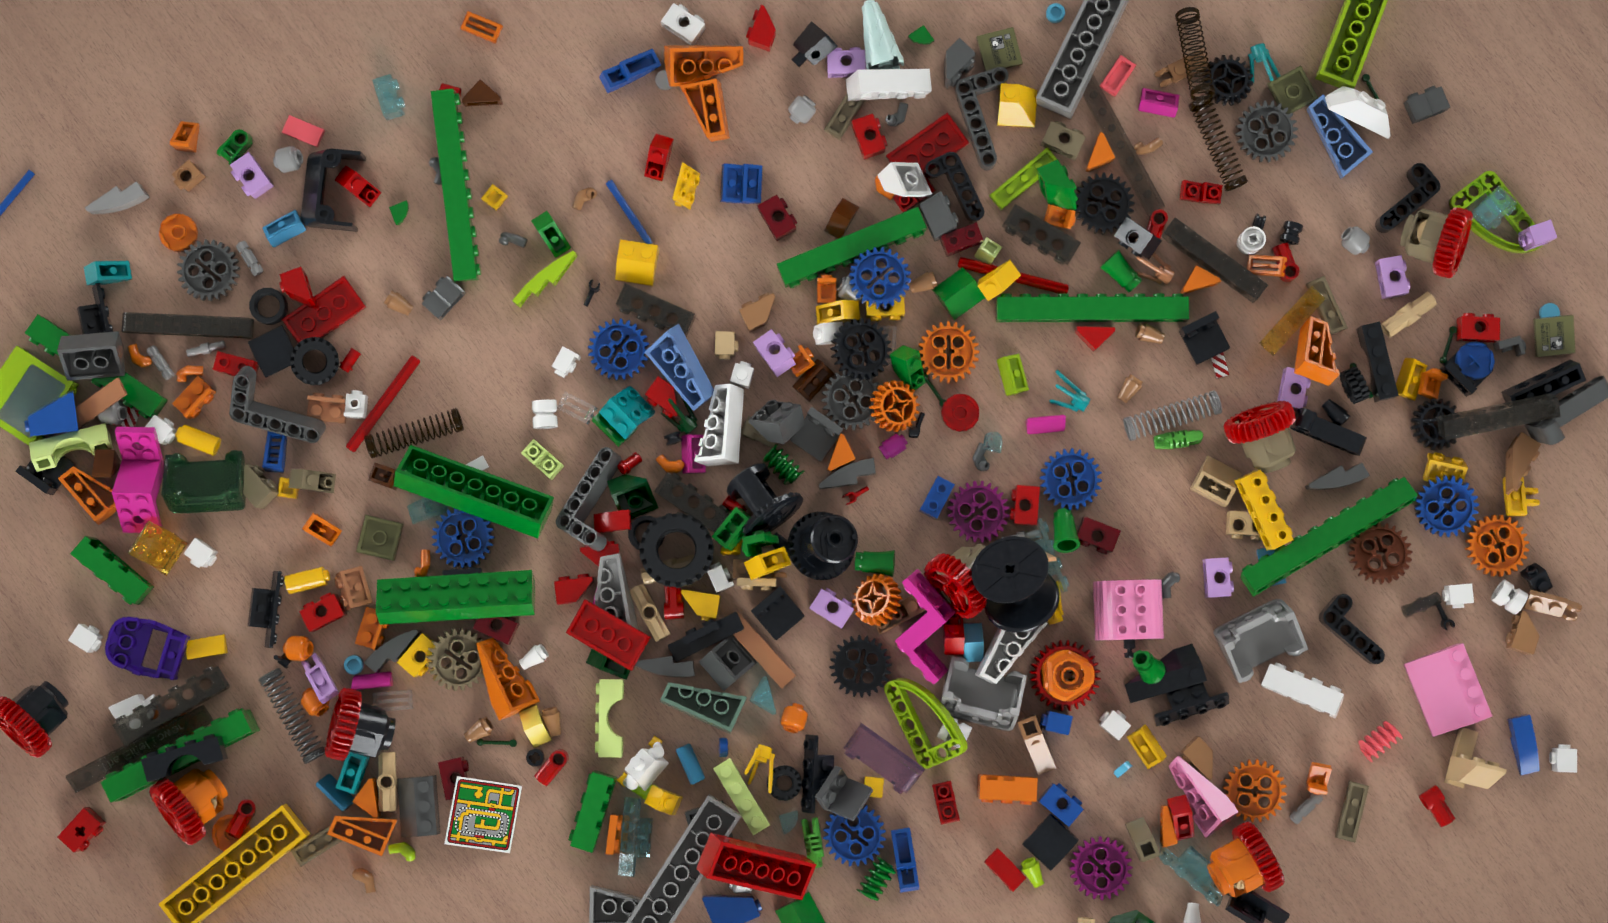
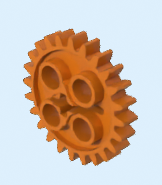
M949 321L945 327L940 322L938 329L932 325L933 332L926 330L928 337H921L924 343H919L918 346L923 348V350H919L920 355H923L921 357V362H924L922 367L923 369L928 368L926 375L933 373V380L938 376L940 377V383L944 378H946L947 384L950 383L951 378L957 383L958 376L964 380V373L970 375L971 371L969 368L975 369L976 366L972 362H978L979 359L974 357V355L979 354L980 351L974 350V348L979 344L972 342L976 338L975 336H968L971 330L963 331L965 325H962L959 329L957 328V322H955L953 327L950 326ZM947 336H950V351L953 352L950 355V369H947V354L943 353L947 349ZM940 338L943 340L944 346L938 348L934 345L933 341ZM956 338L961 339L963 346L955 347L953 340ZM937 357L942 358L944 365L936 366L934 359ZM956 357L961 358L963 365L955 366L953 359Z
M1495 514L1491 515V519L1485 516L1483 517L1484 522L1477 520L1478 526H1471L1474 532H1467L1471 539L1465 540L1466 543L1470 544V547H1466L1465 550L1471 551L1467 558L1473 557L1474 559L1471 565L1478 564L1477 571L1484 568V575L1490 571L1491 577H1494L1496 573L1499 577H1503L1504 572L1506 575H1511V570L1514 572L1518 571L1516 565H1524L1521 559H1527L1528 557L1523 553L1529 551L1528 548H1525L1529 541H1524L1523 539L1527 534H1521L1524 527L1517 528L1518 521L1511 523V517H1507L1504 520V515H1499L1498 519ZM1501 528L1506 531L1505 538H1501L1499 535ZM1483 535L1487 536L1488 538L1487 545H1484L1481 542V537ZM1500 543V546L1495 549L1494 545ZM1508 546H1510L1513 549L1512 556H1509L1506 553V549ZM1490 553L1495 555L1494 563H1491L1488 559Z
M1248 759L1247 765H1244L1241 761L1240 768L1234 765L1235 772L1228 771L1231 778L1224 779L1229 784L1223 786V789L1228 790L1224 794L1238 811L1236 817L1243 814L1244 821L1247 817H1250L1253 823L1255 817L1258 818L1259 822H1262L1263 816L1267 820H1269L1268 814L1270 813L1276 816L1274 809L1281 810L1278 804L1285 803L1281 796L1287 795L1286 792L1282 791L1283 788L1287 787L1286 784H1280L1284 777H1277L1280 771L1275 770L1273 772L1274 765L1272 764L1267 768L1265 760L1260 765L1258 759L1255 760L1254 764ZM1244 775L1251 777V781L1247 785H1243L1240 782L1241 777ZM1263 777H1268L1271 782L1269 786L1263 787L1260 785V780ZM1256 786L1258 790H1271L1272 793L1256 792L1253 795L1251 791H1238L1237 788L1253 789ZM1241 795H1248V803H1239ZM1263 796L1269 798L1266 806H1260L1258 803L1259 799Z

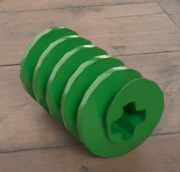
M776 444L764 456L762 462H769L767 466L769 469L775 467L773 474L780 472L779 480L786 478L783 483L784 485L792 484L805 471L797 472L799 465L793 467L794 460L787 461L789 454L782 456L781 454L784 449L776 450L778 446Z
M878 856L877 859L880 863L873 862V866L876 869L868 870L872 876H864L867 883H860L863 890L856 889L864 896L876 901L879 900L876 893L883 894L881 887L887 888L888 886L884 880L891 881L892 878L889 873H896L891 864Z

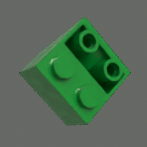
M1057 159L1037 168L1040 191L1047 203L1069 210H1076V201H1078L1074 191L1076 190V185L1073 179L1069 180L1065 165L1061 166Z

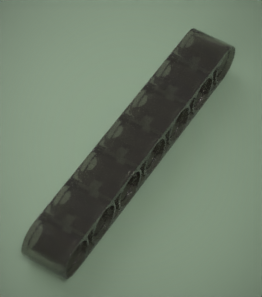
M123 312L121 332L252 339L254 319L245 317Z

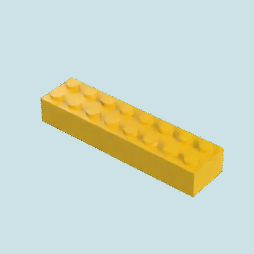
M288 804L281 805L158 905L172 923H200L308 837L310 832Z

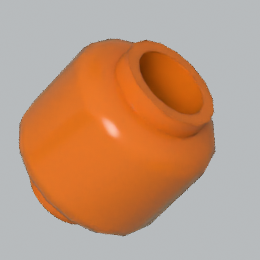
M290 636L283 645V652L291 661H306L313 654L314 650L313 643L306 636Z
M308 688L303 692L300 703L310 716L319 717L328 711L330 700L322 704L312 688Z
M793 703L792 706L784 708L780 723L784 726L783 729L785 731L798 733V731H802L805 728L808 713L803 709L804 706Z

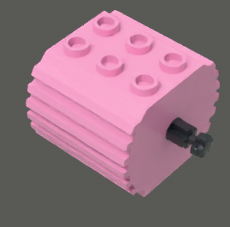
M1162 580L1093 582L1095 640H1124V649H1127L1124 657L1134 658L1132 649L1136 648V639H1164Z

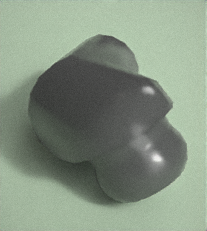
M899 103L897 113L886 116V123L891 127L903 123L906 118L908 104Z
M433 157L430 159L429 165L436 171L434 183L442 185L439 157Z
M508 232L501 233L499 243L502 245H508L511 242L523 248L528 241L524 237Z

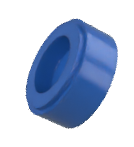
M719 738V757H727L728 739Z

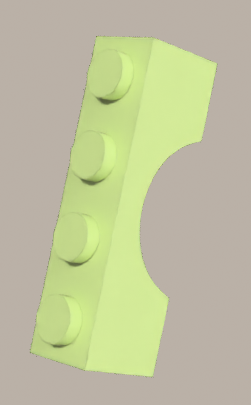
M106 423L29 443L31 461L37 472L56 467L62 456L74 450H86L94 457L96 449L113 450L111 435Z
M599 679V683H596V695H599V702H596L595 707L596 714H599V722L595 723V734H599V741H595V753H598V757L622 758L623 737L617 735L611 729L608 715L611 707L616 702L624 699V679Z
M731 757L713 768L751 833L755 835L770 826L767 817L749 791Z

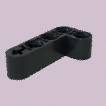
M947 152L925 165L924 174L929 179L937 178L943 174L946 175L967 220L977 222L983 218L984 208L957 153ZM946 157L954 159V166L946 164ZM929 165H935L937 167V174H931L929 172ZM955 174H960L963 177L962 183L954 181ZM963 191L970 192V200L967 201L962 198ZM973 201L975 202V204H973L972 207L969 206L967 208L966 205L970 204ZM973 209H974V211H975V210H978V211H979V213L977 214V217H976L975 215H973V216L971 215V212L973 211Z
M1416 163L1407 171V179L1415 189L1376 220L1375 227L1380 233L1389 232L1438 193L1441 187L1440 182L1425 164ZM1414 169L1421 172V177L1414 175ZM1426 184L1432 185L1433 192L1426 189ZM1411 196H1416L1419 199V203L1412 202ZM1397 207L1404 210V215L1397 213ZM1391 217L1393 220L1384 226V221Z
M1300 408L1295 414L1296 421L1290 427L1292 430L1352 455L1360 456L1367 437L1317 417V413L1309 409Z
M1347 594L1334 596L1319 614L1320 623L1367 663L1380 664L1383 662L1385 653L1382 648L1344 617L1352 607L1351 597ZM1340 598H1343L1346 601V605L1344 608H1341L1338 605V600ZM1328 612L1332 613L1334 617L1331 623L1327 622L1325 618ZM1343 625L1348 627V633L1345 636L1340 631ZM1358 637L1363 640L1361 648H1358L1355 644ZM1370 652H1377L1375 655L1377 659H1372L1373 655Z

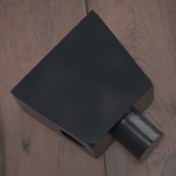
M811 21L793 43V46L799 52L791 60L798 67L806 60L816 65L838 46L822 29Z

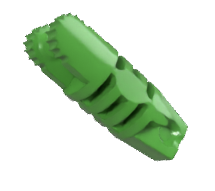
M1183 430L1156 435L1153 437L1154 448L1176 449L1189 447V445L1201 443L1204 434L1199 430Z
M818 817L812 818L813 833H810L808 820L801 819L806 855L817 864L815 868H820L823 866L822 857H824Z

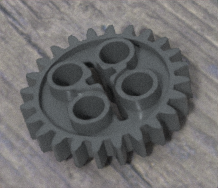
M1264 100L1262 106L1259 102H1256L1255 109L1250 105L1248 107L1249 112H1242L1245 118H1238L1242 124L1236 125L1240 132H1237L1235 135L1241 136L1237 143H1243L1240 150L1247 149L1246 156L1252 153V160L1258 156L1259 162L1266 158L1267 163H1269L1271 157L1277 161L1278 154L1283 158L1285 157L1284 151L1291 152L1289 145H1295L1292 139H1296L1298 136L1293 134V132L1297 131L1298 128L1293 127L1297 120L1290 119L1293 113L1286 114L1288 107L1282 110L1281 103L1275 107L1274 101L1267 105L1266 100ZM1269 115L1276 116V124L1269 123ZM1260 116H1263V118H1264V124H1263L1262 120L1260 119ZM1251 121H1256L1259 124L1257 131L1250 128ZM1265 127L1267 130H1271V133H1269L1268 135L1263 134L1262 132L1263 130H1265ZM1275 133H1281L1283 135L1282 142H1277L1275 140ZM1258 139L1264 140L1265 148H1258L1256 141ZM1269 139L1273 144V148H1271L1269 145Z
M205 239L204 245L197 241V247L191 244V251L184 250L187 256H180L183 263H177V265L182 270L177 271V273L182 275L178 281L185 282L181 287L184 289L188 288L187 293L189 295L194 293L193 297L197 299L200 296L202 301H205L206 297H208V300L212 302L213 296L220 300V294L227 296V289L233 291L231 284H238L234 281V278L240 277V275L235 273V271L240 270V267L235 266L239 260L232 259L236 254L234 252L229 253L230 247L226 246L224 248V243L222 242L217 245L215 240H212L210 244ZM207 253H211V259L207 262L204 261V256ZM199 259L204 265L209 267L212 272L222 279L221 282L207 273L196 260ZM222 265H225V266H226L225 272L222 273V274H219V272H218L219 267L222 266ZM198 267L199 273L192 276V270ZM212 279V287L206 288V282Z
M844 369L842 370V376L835 373L836 380L831 377L829 378L831 385H824L828 391L822 392L826 398L822 399L821 402L827 405L822 409L829 410L825 416L832 415L831 421L837 420L838 426L844 424V430H847L849 425H851L852 431L855 430L856 425L863 429V423L869 426V419L875 421L876 418L871 416L874 409L863 407L861 399L863 397L869 400L875 398L873 392L878 391L876 386L879 382L873 383V376L869 380L865 377L864 380L859 381L858 376L853 380L852 374L845 376L846 371ZM856 381L860 384L859 391L851 389V382ZM843 385H846L848 392L852 397L856 396L857 399L855 400V403L861 409L862 414H859L853 402H848L850 396L843 389ZM840 391L843 393V401L835 399V392ZM847 407H850L854 410V416L852 418H849L845 415V409Z

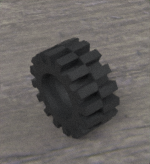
M1352 367L1340 373V381L1345 389L1344 392L1347 393L1348 399L1350 398L1353 404L1370 397L1366 380H1364L1363 374L1361 375V371L1357 367Z
M788 765L774 768L772 793L770 794L780 801H788L797 796L802 786L799 772ZM783 775L790 777L792 780L791 788L786 791L780 790L777 787V779Z

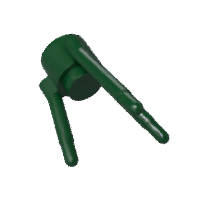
M669 398V403L681 420L677 423L674 419L662 413V411L661 415L676 426L681 433L684 431L687 435L698 426L696 423L697 418L683 398L682 400L690 417L688 415L684 416L673 400Z

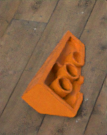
M664 46V65L669 86L696 83L709 79L711 76L743 66V46Z
M494 638L476 644L490 701L499 720L513 716L540 702L533 685L528 679L525 680L519 673L520 669L517 666L514 667L507 659L508 655Z

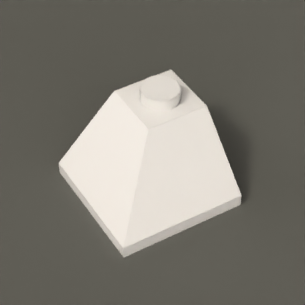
M891 162L878 174L881 185L886 192L903 197H931L933 195L918 163Z

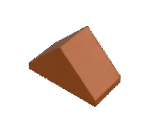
M180 121L170 140V145L178 151L196 153L199 123Z
M1100 132L1085 170L1086 172H1091L1113 162L1115 159L1104 133Z
M1196 265L1180 292L1187 294L1218 285L1221 280L1219 277Z
M840 433L827 469L829 472H833L856 460L844 434Z
M312 513L302 528L331 547L342 532L338 527L315 513Z
M371 778L367 780L352 802L374 818L380 817L381 811H379L376 778Z

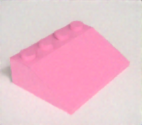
M1463 643L1452 645L1404 664L1432 737L1492 717Z

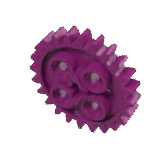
M973 481L972 487L966 483V489L964 490L962 487H959L960 494L954 492L953 495L956 499L949 500L953 504V506L947 507L948 510L952 511L947 517L953 518L949 524L956 525L953 531L960 530L959 537L963 534L966 535L965 541H968L970 537H973V543L976 542L977 538L983 543L984 537L991 541V534L998 537L996 531H1004L1001 524H1008L1003 520L1010 516L1005 513L1010 508L1004 506V503L1008 500L1001 499L1004 494L1003 492L996 493L998 487H995L993 490L990 489L991 483L987 487L984 486V481H981L979 486H977L976 481ZM978 493L985 496V502L982 504L977 503L975 500V495ZM992 501V504L981 512V517L977 515L968 523L964 522L965 519L975 512V507L980 509L987 502ZM967 505L970 508V513L962 515L960 513V506ZM988 509L996 510L997 516L995 519H990L987 516ZM974 520H978L982 524L981 529L978 531L974 530L971 526Z
M1098 836L1097 841L1091 837V843L1083 840L1084 847L1077 845L1080 851H1073L1072 853L1076 858L1069 860L1074 863V866L1069 867L1070 870L1074 871L1070 877L1076 878L1073 884H1080L1078 889L1080 892L1086 889L1085 896L1092 893V899H1095L1097 895H1099L1100 900L1104 899V895L1111 899V893L1118 896L1117 889L1124 891L1125 889L1122 884L1129 885L1126 877H1132L1128 870L1133 869V867L1127 865L1132 859L1125 858L1129 852H1122L1123 845L1121 844L1116 847L1117 841L1114 839L1110 843L1109 837H1106L1105 841L1102 840L1101 836ZM1098 849H1104V858H1096L1095 854ZM1089 855L1100 865L1105 864L1103 868L1114 878L1113 881L1103 872H1097L1098 867L1088 859ZM1115 862L1118 863L1119 870L1116 873H1111L1110 865ZM1085 863L1092 865V870L1089 873H1083L1082 866ZM1099 877H1105L1106 884L1103 887H1098L1096 884Z

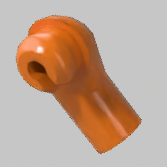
M137 344L128 346L131 361L135 365L146 368V366L152 364L150 356L144 357L139 353Z
M663 454L656 458L658 464L667 473H679L684 468L682 460L668 461Z
M421 550V567L414 569L416 577L427 576L430 567V550Z

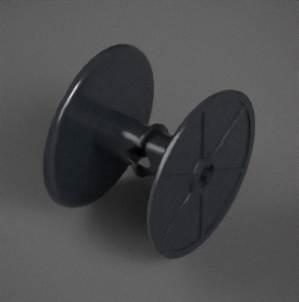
M1019 536L1001 538L987 545L974 561L972 580L977 591L987 598V604L984 607L985 613L996 627L1004 631L1019 633L1036 629L1046 623L1057 609L1059 589L1055 580L1048 574L1049 563L1047 555L1043 548L1035 541Z

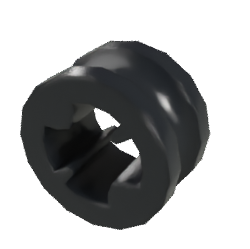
M1257 213L1252 227L1255 226L1263 230L1266 216L1263 215L1261 217Z
M680 431L664 436V439L667 440V446L683 441L679 437Z
M539 749L530 750L526 756L527 763L531 766L541 765L544 761L543 752ZM537 752L540 760L533 763V759L531 760L530 756Z

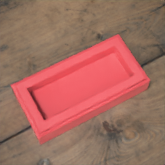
M1120 55L1099 87L1116 97L1136 67V64Z
M290 115L282 130L283 134L317 148L325 132L322 128Z

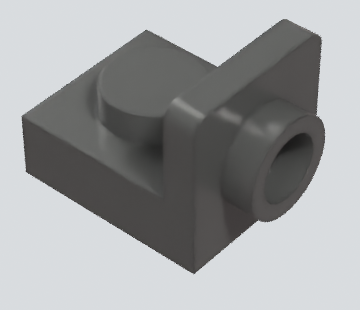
M1521 336L1493 344L1495 351L1501 350L1504 353L1515 350L1517 357L1524 355L1526 350L1525 341L1521 339Z

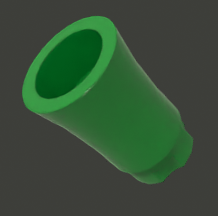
M1120 250L1116 251L1100 266V269L1110 275L1128 293L1142 281Z
M1066 508L1058 509L1054 513L1053 548L1060 553L1073 552L1080 547V541L1076 532L1072 511Z
M895 550L856 552V571L894 576Z
M1138 650L1133 654V665L1145 683L1155 684L1164 677L1165 666L1161 660L1155 658L1148 651Z

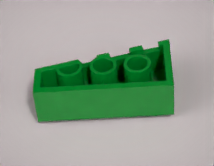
M85 536L70 553L82 565L94 572L93 574L108 583L110 589L123 595L122 599L130 605H139L154 588V586L97 538Z
M597 770L589 773L586 782L588 787L586 792H583L580 801L582 807L580 811H577L574 820L577 824L575 830L572 829L569 835L570 846L587 852H594L615 787L616 776Z

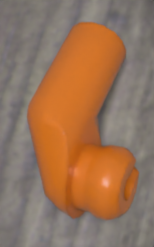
M877 175L875 177L877 192L892 200L895 194L884 191Z
M188 365L183 367L176 373L177 381L186 382L189 375L203 376V366Z

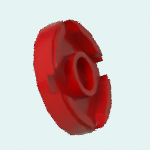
M954 394L947 398L942 406V420L953 431H967L974 427L979 419V406L975 399L969 395Z

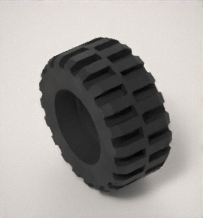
M679 512L676 514L668 513L665 516L656 518L653 523L647 526L646 531L643 532L639 546L640 559L646 572L659 584L676 588L690 586L702 579L704 574L710 569L714 553L713 541L708 529L700 520L695 519L694 516ZM673 532L686 534L695 545L694 558L687 566L682 568L668 567L659 557L658 549L661 540Z

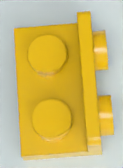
M1438 452L1427 454L1428 462L1422 477L1424 481L1430 479L1434 483L1436 482V476L1443 480L1444 475L1450 480L1451 476L1454 475L1455 481L1462 478L1464 482L1468 470L1464 459L1456 456L1453 458L1445 457L1444 454Z

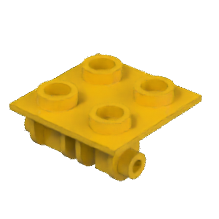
M683 162L672 199L675 201L674 205L684 206L690 210L695 200L696 187L700 182V173Z

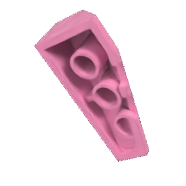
M1177 756L1170 763L1169 768L1177 786L1183 789L1194 812L1193 820L1205 838L1231 821L1238 813L1235 805L1222 791L1180 756Z

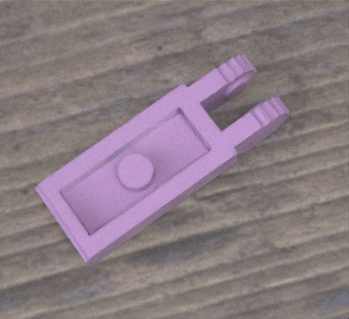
M314 653L311 655L316 664L314 667L311 668L308 661H302L301 663L319 701L325 704L338 695L339 691L319 656Z

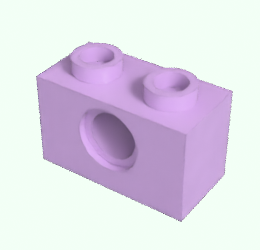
M859 47L843 51L841 48H835L827 55L828 78L850 77L857 70H866L865 50H861ZM847 58L851 60V64L845 66L841 61Z
M249 152L230 164L233 169L231 174L237 181L241 180L244 185L241 188L247 196L251 195L256 199L274 187ZM249 173H254V178L250 181H247V175Z
M1551 220L1530 226L1518 233V243L1520 247H1523L1524 251L1545 245L1557 238Z
M1402 255L1379 259L1375 262L1382 299L1404 296L1409 293L1411 286L1409 279L1405 275L1407 266L1405 260H1402ZM1390 273L1397 275V281L1391 280Z
M771 329L755 340L753 344L776 377L796 365L793 359L795 355L790 347H784L783 343L785 341L779 333L775 334ZM775 350H780L779 353L772 354Z
M1286 367L1283 369L1277 402L1288 401L1293 409L1297 411L1300 408L1306 407L1308 396L1305 395L1306 388L1310 387L1311 379L1295 374V368ZM1291 385H1296L1299 388L1298 394L1291 392Z
M1229 557L1203 559L1205 598L1231 596V592H1234V583L1230 581V573H1232L1233 567L1232 562H1229ZM1217 572L1223 575L1221 583H1217L1214 579Z
M821 588L809 609L842 629L854 610L851 607L853 604L844 598L842 600L835 597L836 593L829 588H826V590ZM836 602L838 610L835 613L829 612L827 609L828 603Z

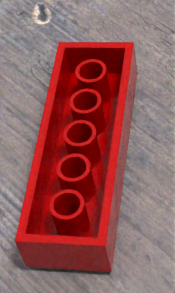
M710 833L696 870L707 879L802 900L817 864L805 855Z

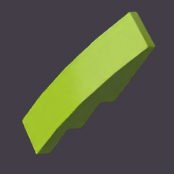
M569 252L541 270L512 300L513 303L521 308L531 293L538 297L549 282L556 286L577 258L576 252Z

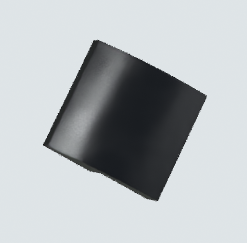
M283 325L248 341L265 378L291 366L290 358L294 347Z
M1049 814L1022 845L1051 871L1077 844L1079 839L1053 815Z

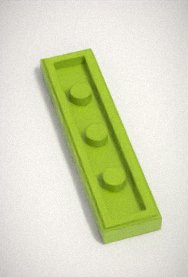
M1047 147L991 193L989 197L1000 210H1003L1039 180L1037 168L1053 162L1057 158Z

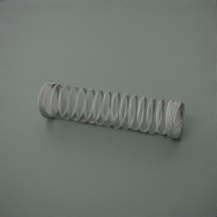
M1215 390L1210 391L1209 394L1206 392L1204 396L1200 394L1198 398L1196 396L1192 400L1188 398L1187 403L1184 400L1181 401V404L1176 402L1175 406L1170 403L1169 408L1164 405L1163 409L1158 407L1157 411L1152 409L1151 413L1147 410L1146 416L1141 412L1140 417L1135 414L1134 419L1131 416L1124 418L1123 423L1129 440H1136V433L1140 439V433L1136 425V416L1146 437V431L1142 423V414L1146 419L1150 435H1152V430L1147 413L1150 414L1154 429L1158 433L1153 411L1158 416L1161 430L1164 431L1159 409L1164 415L1167 428L1170 429L1165 414V407L1170 413L1171 422L1175 428L1176 424L1171 413V405L1175 409L1178 423L1181 426L1177 403L1181 408L1185 424L1188 422L1183 410V402L1186 404L1189 418L1193 422L1188 400L1191 401L1196 419L1199 420L1194 398L1198 401L1201 415L1205 419L1200 396L1204 399L1208 416L1211 417L1206 394L1209 396L1214 414H1221L1222 405Z

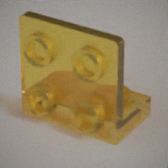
M148 521L131 546L128 554L153 566L160 573L167 576L188 543L177 534Z

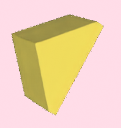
M537 705L519 712L524 732L534 748L552 740Z

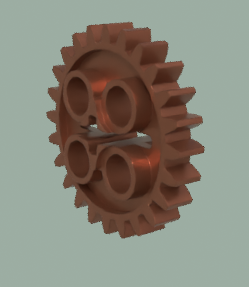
M1379 522L1376 527L1372 526L1351 539L1355 544L1349 545L1348 548L1353 551H1350L1348 556L1354 558L1349 563L1356 564L1353 570H1360L1358 576L1366 575L1365 581L1370 577L1372 578V584L1379 580L1380 585H1382L1385 579L1390 584L1392 578L1397 581L1399 579L1398 574L1401 576L1405 574L1403 569H1409L1410 566L1406 563H1410L1412 559L1407 556L1411 555L1413 551L1407 550V548L1411 546V543H1405V540L1408 538L1407 536H1400L1402 530L1395 532V525L1389 529L1388 523L1382 527ZM1382 538L1389 539L1391 545L1383 544ZM1369 543L1372 546V550H1366L1363 544ZM1379 550V552H1383L1384 555L1381 556V554H1377L1376 552ZM1394 556L1397 559V563L1389 562L1388 557ZM1375 561L1378 564V568H1372L1369 562Z

